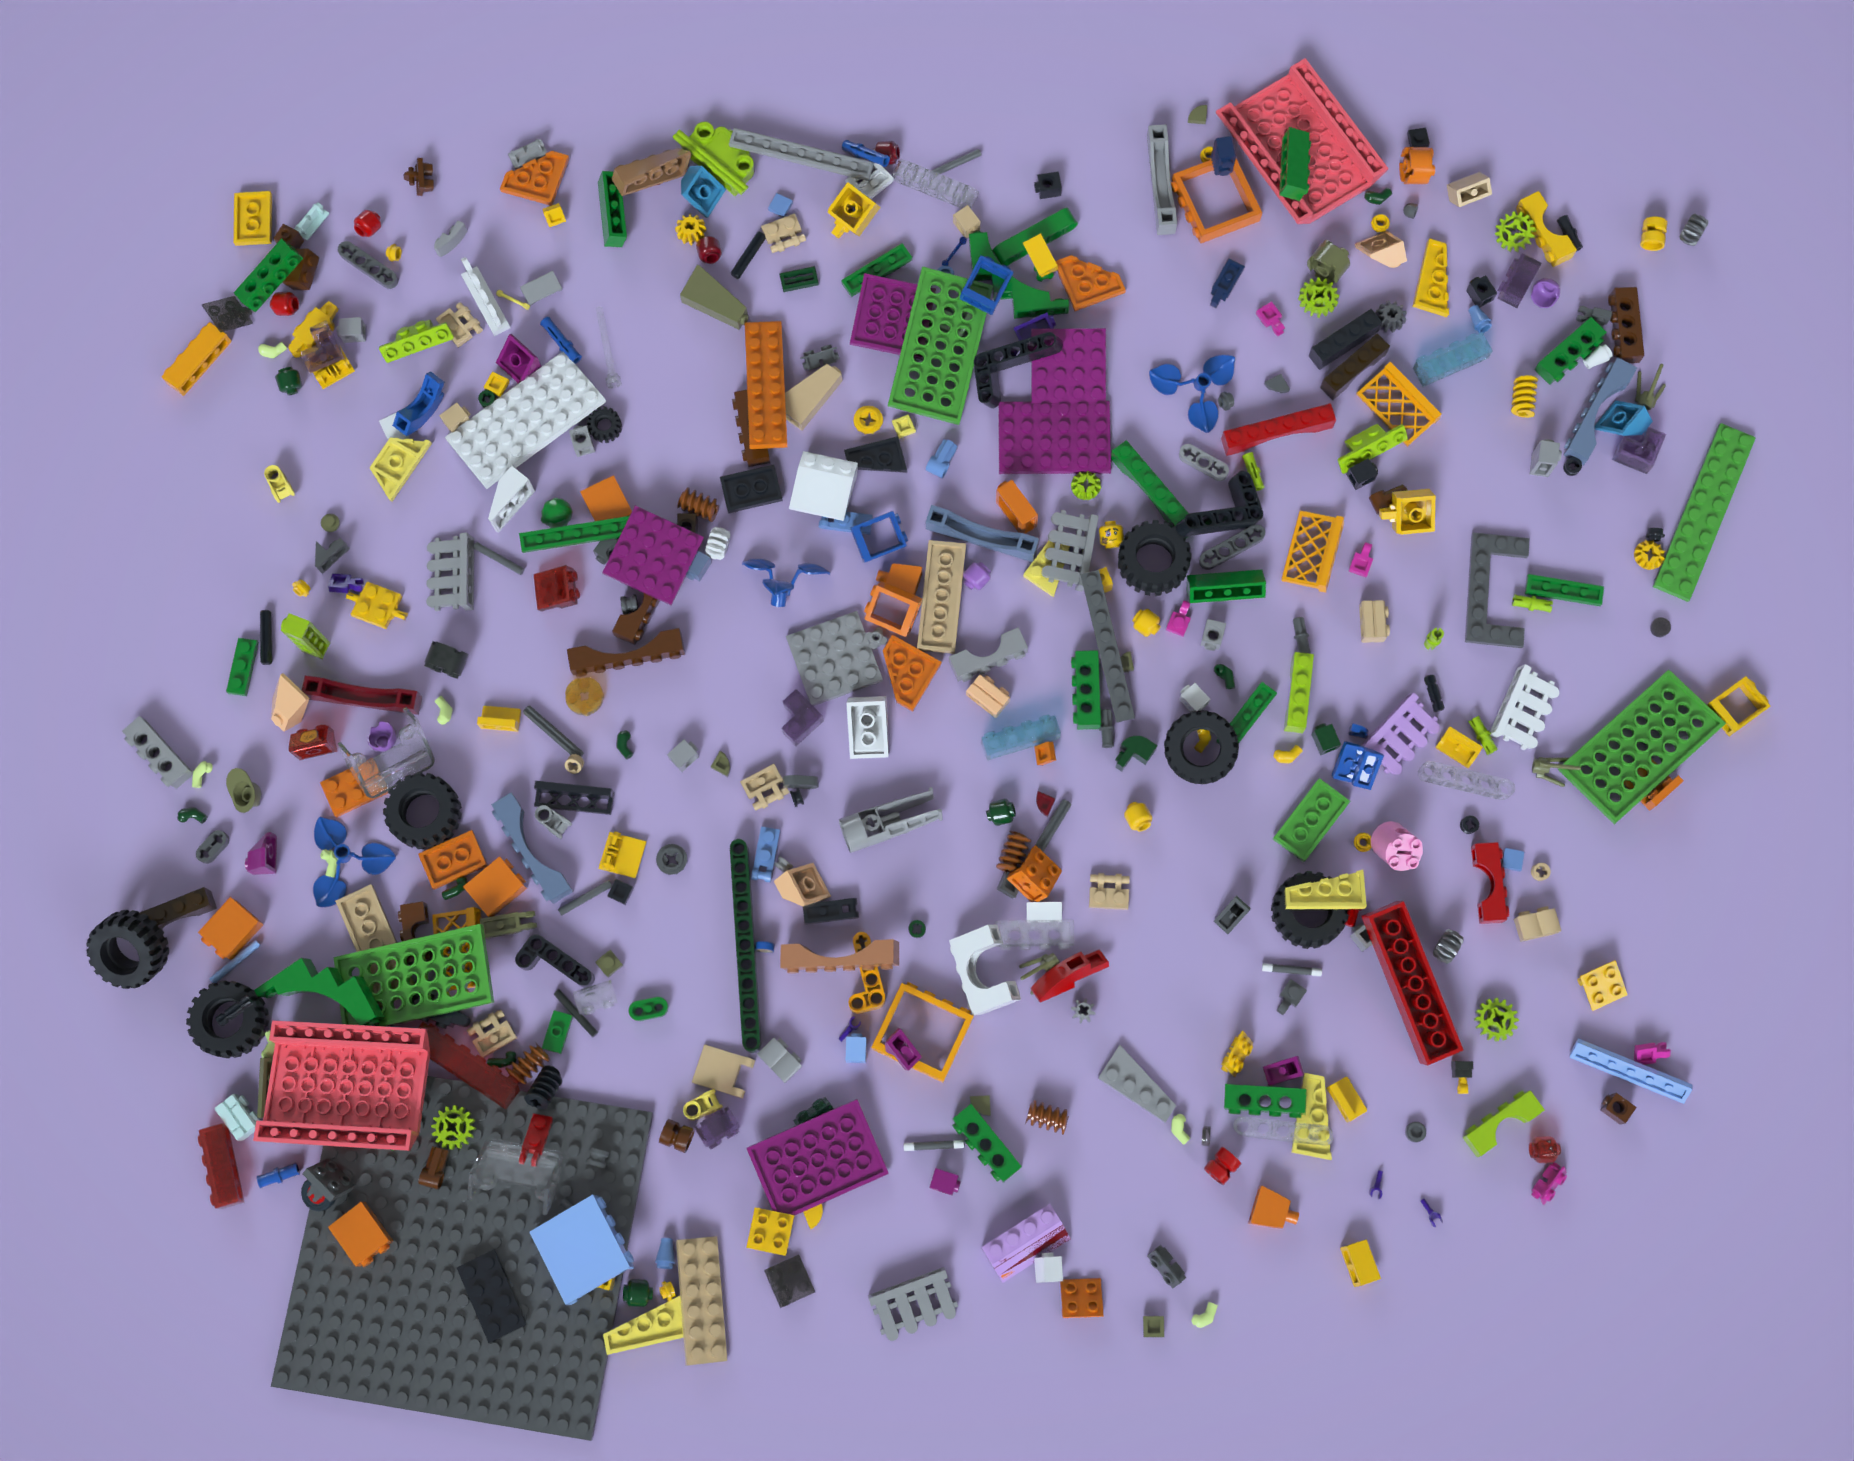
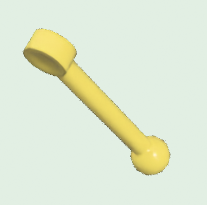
M502 290L496 291L498 297H504L529 310L530 305L504 294Z

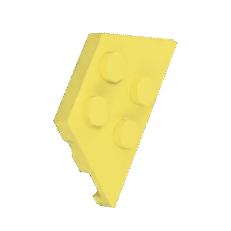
M389 438L369 467L391 502H393L432 445L429 440L414 441V439L401 440L399 438Z

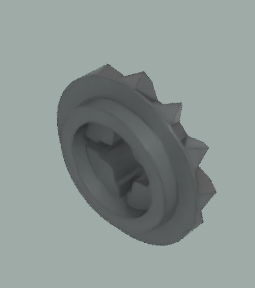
M665 845L657 853V866L665 874H678L684 870L687 864V854L679 845ZM666 854L671 857L677 856L675 860L678 865L674 863L667 864L669 860Z

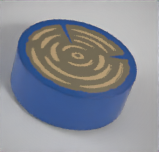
M766 941L755 943V951L774 952V943Z

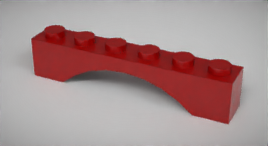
M1329 403L1223 431L1221 441L1226 456L1244 452L1254 446L1279 437L1298 433H1316L1332 429L1336 422V417L1332 405Z

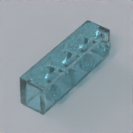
M1483 332L1477 335L1473 333L1466 337V340L1461 342L1459 340L1455 341L1445 349L1439 348L1429 356L1423 355L1416 359L1413 370L1424 387L1488 359L1493 350Z
M1044 715L1038 721L1032 722L1028 720L1022 722L1021 726L1018 727L1008 726L998 733H995V731L984 734V737H981V744L986 759L991 760L1048 741L1060 739L1061 732L1055 715L1051 717L1050 715Z

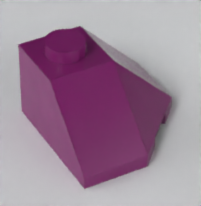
M267 832L248 851V858L245 859L247 872L252 875L276 874L277 836L275 834Z

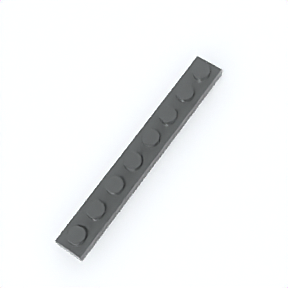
M1096 570L1080 574L1116 723L1135 719L1100 572Z

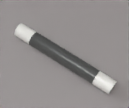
M1262 963V971L1312 976L1322 975V968Z
M964 1140L904 1143V1151L964 1148Z

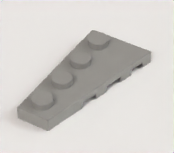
M1119 1045L1098 1079L1166 1123L1176 1105Z

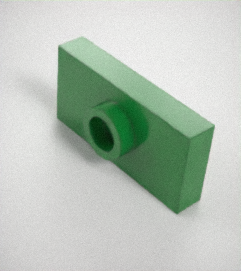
M553 1011L542 1049L562 1054L573 1019L572 1015Z

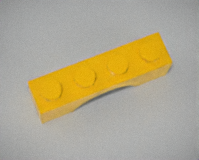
M1537 191L1521 199L1516 207V212L1518 215L1520 211L1523 212L1524 217L1528 214L1530 216L1529 221L1533 220L1535 222L1531 226L1536 228V231L1532 232L1536 236L1535 242L1543 250L1546 260L1555 267L1571 259L1577 249L1568 235L1553 234L1545 227L1543 214L1548 204L1541 193Z

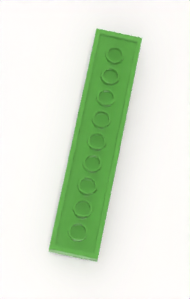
M1722 423L1719 424L1668 547L1665 559L1653 584L1654 588L1684 601H1690L1756 437Z

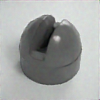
M1414 203L1407 204L1403 209L1404 215L1414 219L1418 205Z

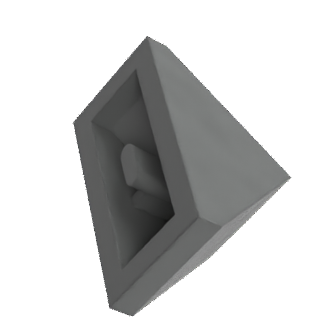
M1236 895L1213 922L1229 934L1248 914L1251 908Z

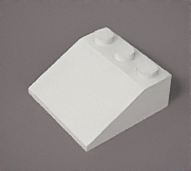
M803 451L789 509L844 521L857 478L858 463Z

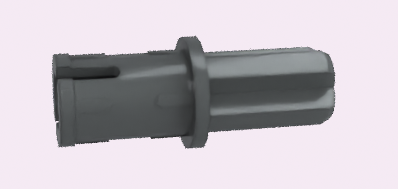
M1294 618L1293 625L1296 635L1294 639L1297 641L1298 650L1300 653L1310 654L1309 634L1306 632L1304 618Z
M1104 709L1100 711L1101 728H1099V731L1102 733V748L1114 747L1113 730H1115V727L1112 726V711Z

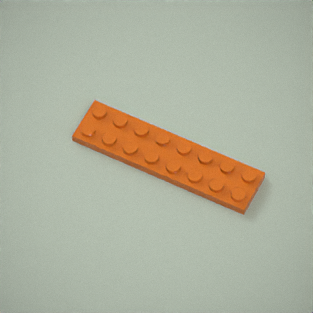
M781 321L746 322L745 344L750 449L787 448Z

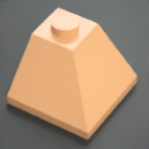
M1388 231L1355 244V248L1390 268L1398 267L1401 263L1407 261L1404 242Z
M284 673L279 677L272 698L271 720L285 732L301 723L309 697Z
M814 863L787 870L774 880L782 898L800 906H806L831 897Z

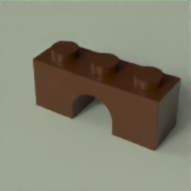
M425 902L400 905L398 920L402 922V930H400L402 942L416 939V929L420 925L429 924L428 906ZM428 951L425 955L427 962L433 958L431 951ZM413 955L407 958V964L412 965L414 963Z

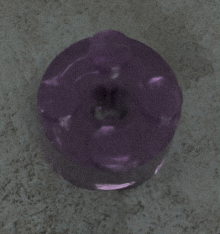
M729 1106L724 1108L725 1112L720 1110L700 1123L701 1127L698 1124L694 1126L704 1146L709 1147L710 1150L721 1144L723 1137L726 1136L729 1139L740 1132L738 1130L740 1125Z

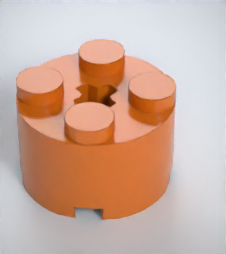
M1405 147L1402 150L1401 157H1404L1403 163H1399V175L1401 182H1404L1403 184H1428L1430 177L1435 174V165H1432L1433 148Z

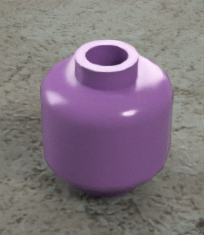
M973 562L963 573L965 579L963 583L971 590L973 588L981 590L991 579V571L982 562Z

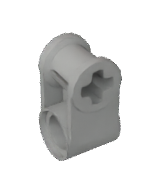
M546 805L539 806L535 810L537 821L559 839H562V834L568 826H572L569 820ZM548 811L549 817L545 820L540 819V814Z

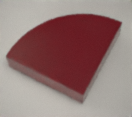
M1038 791L1036 796L1037 807L1043 815L1048 817L1056 798Z

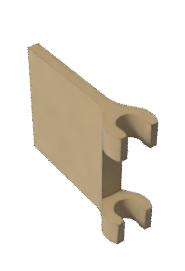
M704 1045L692 1083L743 1099L745 1091L734 1086L741 1065L753 1068L755 1060Z

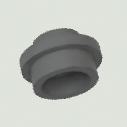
M1222 392L1218 398V403L1225 411L1234 406V398L1231 393Z

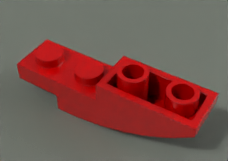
M1100 949L1085 956L1082 952H1079L1046 972L1031 987V991L1041 1003L1075 988V981L1109 967V961Z

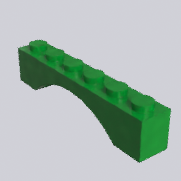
M1127 440L1112 450L1111 460L1122 473L1127 475L1143 490L1156 506L1165 522L1169 523V527L1173 528L1183 517L1189 514Z

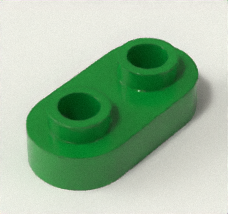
M662 997L638 1000L630 1005L629 1015L635 1021L660 1018L667 1014L669 1006ZM658 1004L662 1005V1009L660 1011H656L655 1009L656 1005ZM638 1008L643 1009L641 1015L636 1014Z

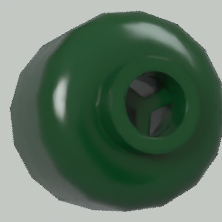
M292 367L278 370L275 379L279 391L287 393V396L297 394L298 389L302 387L298 370Z
M1001 799L989 804V810H986L988 820L992 821L994 825L1000 826L1011 823L1016 816V810L1013 802H1009L1008 799Z
M631 1279L623 1286V1301H626L628 1306L645 1307L648 1300L653 1298V1287H649L647 1280Z

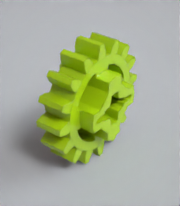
M1515 211L1512 212V216L1505 214V220L1499 219L1502 224L1496 225L1499 232H1496L1495 235L1500 237L1496 241L1502 243L1501 247L1503 249L1507 247L1509 252L1513 248L1516 252H1519L1520 247L1525 250V244H1532L1530 238L1536 237L1532 234V232L1536 231V228L1531 227L1535 222L1533 220L1529 221L1530 216L1527 214L1524 217V213L1521 211L1519 215ZM1523 222L1527 225V231L1523 229ZM1518 229L1521 233L1513 234L1511 231ZM1504 233L1508 234V242L1504 238Z
M1317 277L1315 282L1311 278L1309 284L1305 282L1303 288L1300 289L1298 300L1301 303L1299 306H1305L1304 312L1310 311V316H1313L1314 313L1317 314L1318 318H1320L1321 313L1327 316L1328 311L1332 313L1334 307L1338 304L1339 294H1336L1338 289L1332 288L1333 282L1327 284L1326 278L1323 282L1320 281V277Z
M1494 998L1493 1003L1488 999L1486 1004L1481 1003L1479 1005L1482 1010L1477 1009L1475 1011L1479 1015V1017L1474 1018V1021L1479 1022L1476 1029L1481 1028L1480 1035L1487 1034V1040L1494 1037V1041L1497 1042L1501 1037L1504 1041L1507 1039V1035H1513L1511 1029L1516 1030L1518 1028L1514 1025L1515 1022L1519 1021L1518 1018H1514V1015L1518 1012L1511 1010L1512 1004L1505 1005V999L1499 1002L1498 998ZM1487 1011L1488 1016L1486 1020H1484V1014ZM1499 1017L1500 1021H1493V1018ZM1509 1019V1024L1506 1028L1505 1023ZM1487 1027L1494 1029L1495 1032L1489 1030Z
M453 1105L452 1110L446 1106V1112L439 1110L440 1117L433 1118L436 1124L431 1125V1127L436 1129V1131L432 1133V1136H438L435 1142H443V1148H446L449 1144V1149L454 1150L455 1145L461 1149L462 1143L469 1144L468 1137H474L471 1134V1130H476V1127H473L471 1124L475 1122V1119H469L472 1113H464V1107H461L458 1111V1106ZM459 1114L460 1116L452 1119L449 1115ZM442 1122H443V1123H444V1126H443V1130L441 1131V1125H442ZM450 1122L453 1124H457L455 1126L457 1132L451 1130L452 1126ZM466 1124V1131L464 1133V1125ZM451 1136H455L456 1138H458V1140L449 1141L447 1139Z

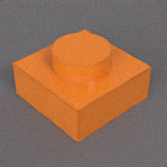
M1048 741L1034 746L1037 765H1045L1056 761L1053 742Z

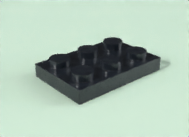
M774 464L720 477L728 514L783 501Z

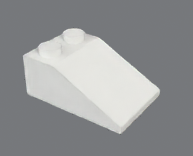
M513 466L504 470L501 474L488 517L498 533L535 493L529 479Z
M887 697L848 698L847 718L850 759L889 757Z

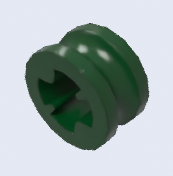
M484 390L479 394L478 400L481 406L485 408L493 404L496 397L492 391ZM486 396L490 398L488 403L485 401Z
M914 920L909 924L908 930L912 937L921 938L926 932V926L922 921ZM917 924L918 926L920 924L922 926L920 934L912 932L914 930L913 925Z

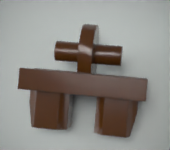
M417 158L415 171L413 167H409L408 171L403 174L404 180L409 181L410 186H414L416 181L417 196H422L423 192L433 191L434 180L424 179V175L432 176L433 165L423 163V158Z

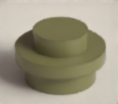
M326 514L321 519V527L326 532H334L340 526V520L335 514Z

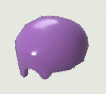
M1542 278L1537 281L1531 293V299L1534 304L1540 308L1552 307L1560 297L1561 289L1559 284L1549 278Z
M379 721L378 726L371 727L370 734L367 737L369 746L375 751L391 749L397 740L396 731L389 722Z

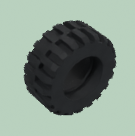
M1153 520L1151 524L1148 521H1144L1140 527L1135 525L1132 527L1131 532L1128 531L1125 534L1119 549L1118 569L1121 570L1120 575L1122 579L1126 578V584L1129 587L1133 585L1135 587L1134 591L1138 593L1140 590L1145 591L1144 595L1150 596L1151 593H1155V596H1160L1164 591L1166 594L1172 592L1173 588H1177L1180 586L1181 581H1184L1190 566L1191 547L1189 542L1185 541L1186 537L1181 536L1177 532L1176 526L1171 528L1169 523L1165 521L1164 524H1159V520ZM1149 544L1160 545L1170 553L1172 563L1164 571H1148L1137 561L1138 550Z
M1208 710L1191 711L1180 716L1167 731L1166 740L1164 741L1165 758L1170 768L1180 778L1194 784H1209L1224 778L1233 769L1239 750L1237 735L1230 723L1219 714L1209 712ZM1199 729L1211 731L1216 735L1220 743V752L1217 758L1212 763L1204 766L1191 763L1183 751L1186 737L1191 732Z
M421 772L416 773L414 777L411 775L405 776V781L398 780L395 783L397 787L395 789L390 788L388 791L390 797L384 800L386 808L383 809V815L386 816L384 820L386 826L389 827V831L398 840L411 848L416 847L417 849L424 850L425 847L430 849L435 844L445 842L444 839L447 837L451 839L454 835L452 833L453 829L457 830L460 825L457 821L462 817L460 812L462 806L458 800L457 793L448 783L440 777H435L433 774L427 773L424 775ZM422 795L434 796L439 802V812L436 819L425 827L415 828L411 826L406 819V812L410 803Z
M1306 871L1303 874L1297 873L1293 877H1289L1279 887L1273 897L1271 905L1273 915L1271 918L1272 922L1276 924L1275 929L1277 932L1282 933V938L1285 941L1287 939L1290 940L1291 944L1296 947L1300 945L1304 949L1309 947L1315 949L1320 948L1322 945H1327L1343 931L1345 923L1348 921L1349 915L1347 911L1349 909H1328V916L1325 922L1318 927L1309 928L1303 926L1295 919L1292 909H1286L1285 888L1332 878L1330 876L1324 877L1321 872L1314 874L1312 871Z
M121 910L120 912L112 913L89 934L86 946L89 948L86 949L87 957H90V966L95 968L94 972L97 976H102V980L106 983H112V986H121L123 989H129L145 985L163 969L168 960L169 947H166L168 940L167 937L163 936V929L157 926L158 923L155 920H150L149 916L144 913L140 915L138 911L132 910L129 912V910ZM117 937L129 941L135 947L139 955V961L129 959L120 951L117 945Z
M225 980L220 981L219 984H209V989L203 988L200 990V996L198 998L194 997L191 1001L194 1003L193 1007L188 1008L187 1013L190 1014V1018L186 1019V1025L190 1026V1029L187 1030L189 1036L193 1037V1043L199 1046L202 1051L217 1057L237 1058L241 1057L242 1053L248 1054L252 1051V1046L257 1047L261 1043L258 1039L260 1036L264 1037L266 1033L263 1029L264 1026H268L269 1020L265 1019V1016L269 1015L268 1009L264 1007L265 1001L257 996L253 989L235 981L228 982ZM245 995L249 996L253 1001V1005L249 1008H244L243 1022L239 1030L227 1038L217 1036L212 1026L216 1010L226 1002H240V999Z

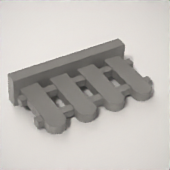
M1061 510L1060 513L1056 512L1051 517V522L1058 525V529L1052 530L1048 534V540L1055 543V546L1045 551V558L1051 560L1052 563L1051 566H1044L1041 574L1043 577L1049 578L1048 582L1053 583L1054 580L1067 582L1069 587L1076 584L1075 590L1083 591L1084 588L1080 574L1089 572L1098 515L1091 514L1088 519H1085L1083 514L1076 517L1067 515L1065 510ZM1063 527L1077 529L1076 535L1063 532ZM1060 544L1074 547L1073 552L1060 550ZM1079 548L1082 549L1081 554H1078ZM1057 562L1069 564L1070 570L1056 567ZM1076 566L1079 567L1078 572L1075 571Z
M460 533V539L458 536H453V540L447 541L435 538V542H430L427 545V551L435 554V560L428 561L427 569L435 572V577L427 580L426 585L429 589L434 590V596H429L426 603L429 607L434 608L435 611H441V607L453 606V609H459V606H461L466 611L474 610V538L468 533ZM453 552V558L441 559V554ZM453 570V576L441 577V571ZM453 588V594L441 595V589Z
M944 1267L868 1295L871 1306L876 1305V1309H873L874 1315L879 1314L883 1328L880 1329L881 1335L886 1334L890 1341H894L898 1338L897 1329L905 1327L908 1333L913 1334L918 1329L916 1323L918 1321L924 1320L927 1326H934L937 1322V1314L943 1312L947 1319L955 1317V1308L958 1307L957 1301L952 1302L948 1291L951 1285L949 1281L945 1282L944 1280L948 1278ZM933 1283L934 1287L926 1289L925 1286ZM914 1291L915 1294L907 1297L906 1293ZM933 1293L937 1294L941 1307L933 1309L928 1296ZM895 1298L894 1302L888 1304L887 1300ZM914 1300L918 1301L922 1313L914 1316L909 1303ZM898 1307L903 1321L895 1324L890 1309Z

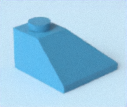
M690 166L681 180V195L705 218H708L726 188L703 166Z
M1615 400L1594 428L1595 430L1622 436L1642 435L1653 421L1645 406Z

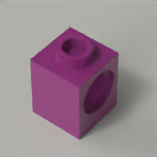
M935 1168L929 1188L953 1196V1192L958 1193L961 1181L958 1180L959 1175Z

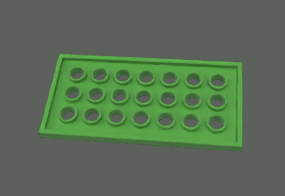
M922 266L888 407L956 425L960 424L974 367V358L977 355L987 314L960 300L961 292L968 281L967 278ZM974 280L970 289L990 299L993 285ZM931 286H938L940 292L937 294L933 293L930 289ZM955 290L958 293V297L951 298L948 292ZM927 303H934L936 309L933 311L928 310L926 307ZM950 307L954 310V314L947 315L944 309ZM969 312L972 318L965 320L962 317V313ZM923 320H930L932 326L929 328L922 325ZM946 324L949 326L950 331L944 333L940 330V326ZM964 329L967 331L968 335L966 337H960L958 335V330ZM925 337L928 343L921 345L918 342V338ZM941 341L945 344L946 348L939 350L936 347V343ZM960 346L963 349V353L958 355L954 352L953 348ZM921 354L924 360L916 362L913 356ZM933 359H939L941 361V366L935 367L932 365L931 361ZM955 363L959 366V370L953 372L950 370L949 365ZM916 371L919 374V378L916 380L911 379L909 373ZM927 377H936L937 383H928ZM952 381L955 387L948 389L945 386V382ZM911 388L914 390L915 395L908 397L905 394V390ZM923 394H931L933 400L930 402L925 401ZM948 398L951 404L943 406L941 399Z
M1668 670L1563 763L1564 765L1580 767L1589 766L1591 768L1590 774H1584L1582 770L1560 768L1558 770L1615 825L1726 723L1679 678ZM1670 692L1673 695L1674 699H1665L1664 693ZM1650 705H1658L1660 712L1655 713L1651 711ZM1678 706H1685L1688 709V713H1680ZM1639 716L1644 717L1646 724L1640 725L1637 723L1636 718ZM1671 718L1674 721V725H1666L1664 719ZM1699 719L1702 722V727H1695L1692 720ZM1623 729H1630L1633 736H1624ZM1657 730L1661 737L1653 738L1650 732ZM1684 731L1688 734L1689 738L1683 740L1679 737L1678 733ZM1616 741L1619 744V748H1610L1609 742ZM1637 743H1645L1647 746V750H1639L1637 748ZM1665 744H1672L1675 747V751L1668 752L1665 749ZM1595 754H1603L1605 756V761H1597L1595 758ZM1628 754L1632 756L1633 762L1626 763L1623 760V755ZM1658 756L1661 759V764H1654L1651 761V757ZM1609 768H1618L1619 775H1612L1609 772ZM1637 769H1645L1647 776L1641 777L1638 775ZM1601 779L1605 782L1606 786L1599 788L1595 781ZM1631 781L1634 788H1625L1623 782ZM1610 794H1618L1620 797V801H1612L1610 799Z
M482 924L333 957L334 966L338 969L344 982L353 977L352 971L357 967L360 971L358 977H364L376 1002L383 1004L382 1013L385 1018L380 1020L377 1026L386 1027L494 1003ZM468 942L470 949L467 953H463L462 946ZM446 947L451 948V955L449 957H445L443 954ZM428 951H431L433 958L427 962L425 955ZM410 955H413L415 959L414 963L411 966H409L407 964V958ZM394 959L396 967L390 970L388 964ZM471 962L473 968L469 973H467L465 971V965L466 963ZM376 963L378 970L375 974H372L370 967ZM449 966L454 968V974L451 977H448L446 974ZM431 970H434L436 973V977L434 980L430 981L428 979V973ZM413 974H415L417 976V982L414 985H411L409 979ZM397 978L399 985L396 989H393L391 982ZM471 981L476 985L473 992H469L467 988ZM375 983L380 984V991L378 993L373 992ZM455 985L457 993L454 996H450L449 989ZM436 989L438 991V998L433 1001L431 999V992ZM415 994H418L420 1001L414 1005L412 998ZM400 998L402 1002L401 1006L398 1009H396L394 1007V1001L395 999ZM340 1004L342 1024L358 1025L353 1016Z

